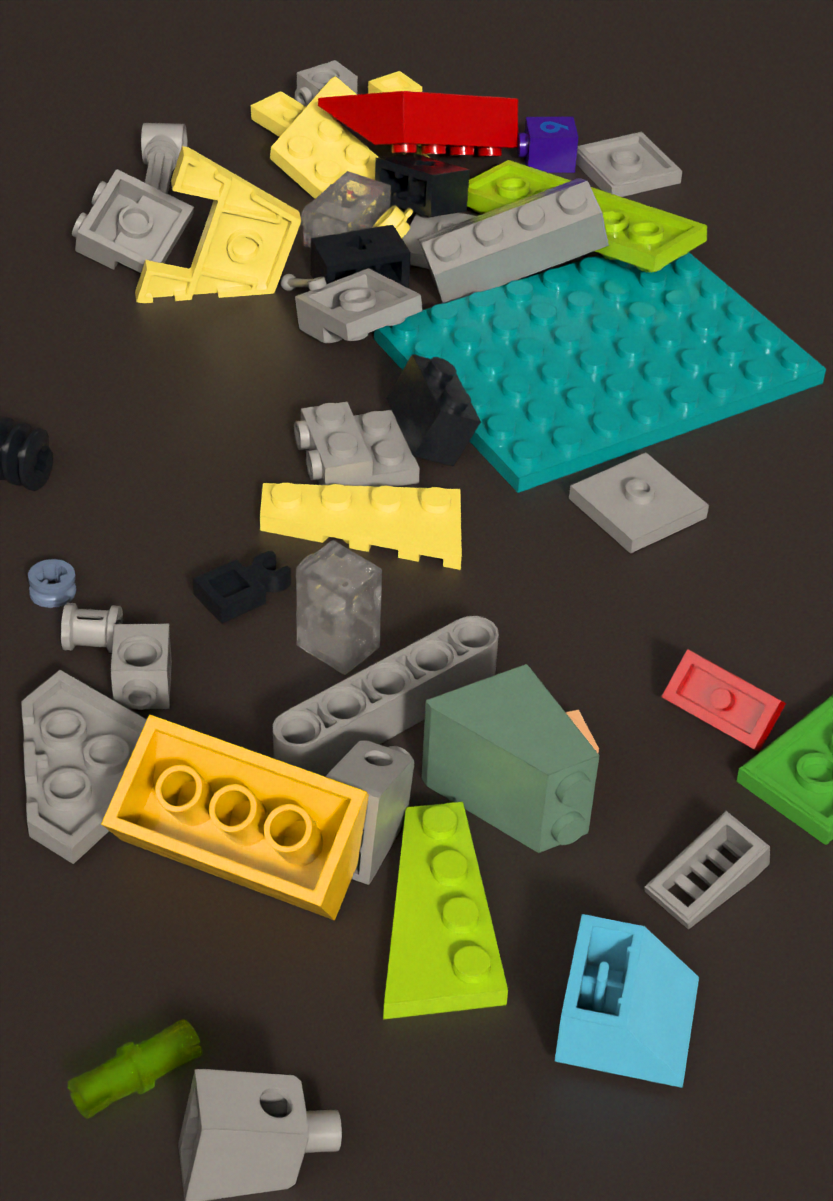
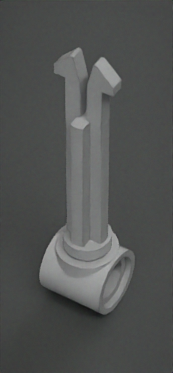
M143 123L142 159L143 163L148 165L145 183L167 194L171 174L176 167L182 146L188 147L185 124Z

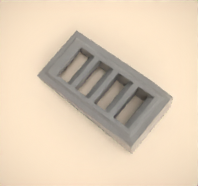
M725 811L645 886V893L689 930L749 884L769 866L770 846ZM726 848L739 860L733 864L719 851ZM709 859L724 874L721 877L716 876L703 863ZM694 872L710 887L704 892L686 876ZM677 884L695 901L687 907L670 893L668 889Z

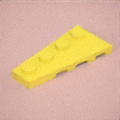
M263 483L260 531L321 543L329 537L343 539L344 542L349 544L351 549L369 552L371 545L398 550V558L419 562L421 555L443 559V567L461 570L460 489Z

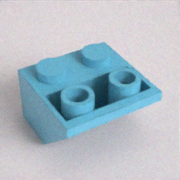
M582 914L561 1013L555 1062L682 1088L699 976L645 926Z

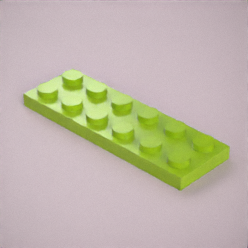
M507 160L469 180L467 207L472 208L476 213L484 214L571 180ZM591 187L603 214L609 246L598 249L595 252L601 253L607 259L621 260L637 266L639 270L644 272H656L707 241V225Z

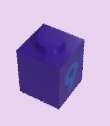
M526 117L524 133H518V157H524L526 166L547 173H575L579 137L574 118Z

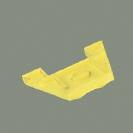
M336 76L329 80L271 146L270 159L323 207L372 196L375 182L376 158H378L374 152L337 121L338 119L318 106V98L357 95ZM417 146V153L415 154L429 157L428 155L421 154V149Z
M182 146L171 179L172 190L212 199L213 203L191 268L145 260L135 290L136 302L153 303V298L168 296H175V301L192 300L194 294L218 293L219 298L274 294L301 223L299 211L191 148Z

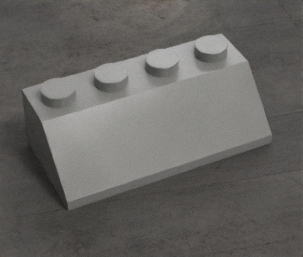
M581 178L418 238L442 303L457 300L475 292H482L505 285L511 281L609 246L600 206L589 182Z

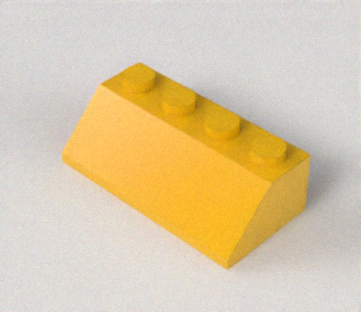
M149 714L101 825L124 842L335 920L358 864L369 794L364 790Z

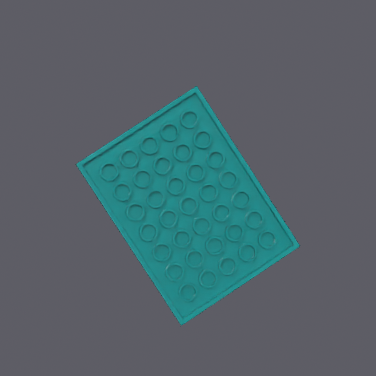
M690 252L656 272H644L635 265L621 260H610L603 257L602 254L588 257L579 262L556 269H549L543 273L521 280H514L496 288L475 292L457 300L434 305L431 308L405 318V321L401 324L384 326L374 330V340L402 370L412 354L429 359L439 357L455 367L456 374L466 393L470 396L471 403L481 421L469 442L517 493L823 384L826 372L824 366Z

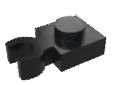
M266 551L257 555L253 560V564L244 567L236 559L193 578V594L223 624L266 604V592L274 593L287 589L291 585V568L287 565L276 570V554L273 551Z

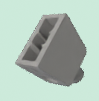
M367 740L359 741L325 776L364 790L369 794L358 864L352 877L353 880L367 885L373 880L404 826L406 807H409L415 761L401 747H385Z
M195 1069L178 1142L184 1201H207L284 1190L296 1184L305 1153L339 1151L342 1127L338 1110L306 1111L302 1082L294 1075Z

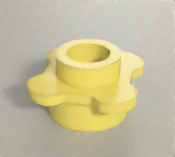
M394 205L381 215L372 228L393 224L401 238H403L411 227L406 221L413 213V210L408 208L402 212Z

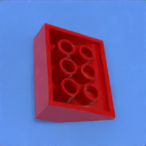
M413 91L318 98V106L374 145H392V153H417V146H421V154L425 155L446 154V148H450V155L452 156L474 155V149H478L479 157L502 156V149L518 148L517 98Z

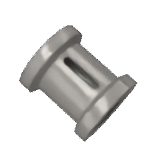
M67 603L64 606L61 621V644L63 650H73L75 646L107 647L108 652L112 653L114 624H123L122 607L112 605L109 610L78 609L76 603Z

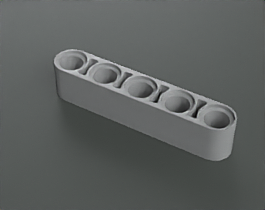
M466 616L283 712L273 723V758L324 776L359 741L367 740L380 745L425 719L426 700L495 675L499 638L498 628L493 622L483 617Z

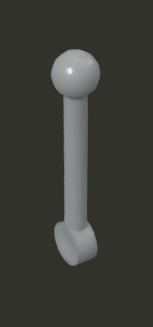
M285 274L280 280L281 287L286 291H292L296 287L309 288L310 291L327 286L324 276L314 279L296 278L292 274Z

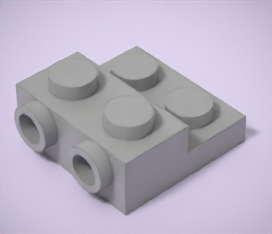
M116 169L108 183L102 181L98 185L92 198V205L94 206L89 214L82 212L78 217L72 231V236L76 237L75 251L113 270L119 262L141 273L145 260L165 263L192 218L194 207Z
M369 268L331 282L321 289L295 296L299 329L323 343H334L342 339L347 341L361 340L367 337L369 332L384 326L401 324L405 321V318L422 311L421 294Z
M348 402L325 403L320 406L301 408V421L294 422V434L298 449L306 450V465L311 480L317 479L319 485L340 484L344 486L398 487L419 483L420 468L415 457L412 455L392 410L371 411L366 414L353 416Z

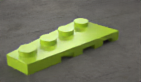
M463 802L406 807L383 1020L507 1005L508 987Z

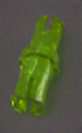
M182 1018L175 1022V1024L162 1030V1032L135 1046L134 1042L130 1041L117 1048L115 1057L91 1071H87L68 1081V1089L73 1092L70 1096L76 1108L84 1118L89 1119L99 1111L107 1108L110 1104L135 1091L140 1095L155 1087V1080L166 1075V1073L176 1067L184 1065L202 1055V1047L196 1045L200 1043L199 1037L191 1024Z

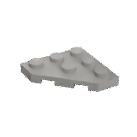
M58 670L21 701L24 731L27 825L29 837L74 864L109 832L101 823L147 719L67 673Z

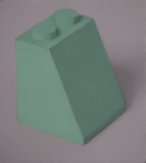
M527 664L426 700L421 779L427 787L452 802H463L464 808L538 853L558 845H569L577 841L581 836L588 834L600 755Z

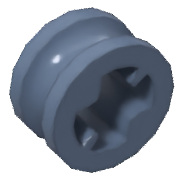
M49 559L40 561L30 568L28 572L30 598L35 604L48 608L60 607L69 603L76 594L74 582L76 579L75 570L71 564L63 560ZM56 581L55 584H48V582Z

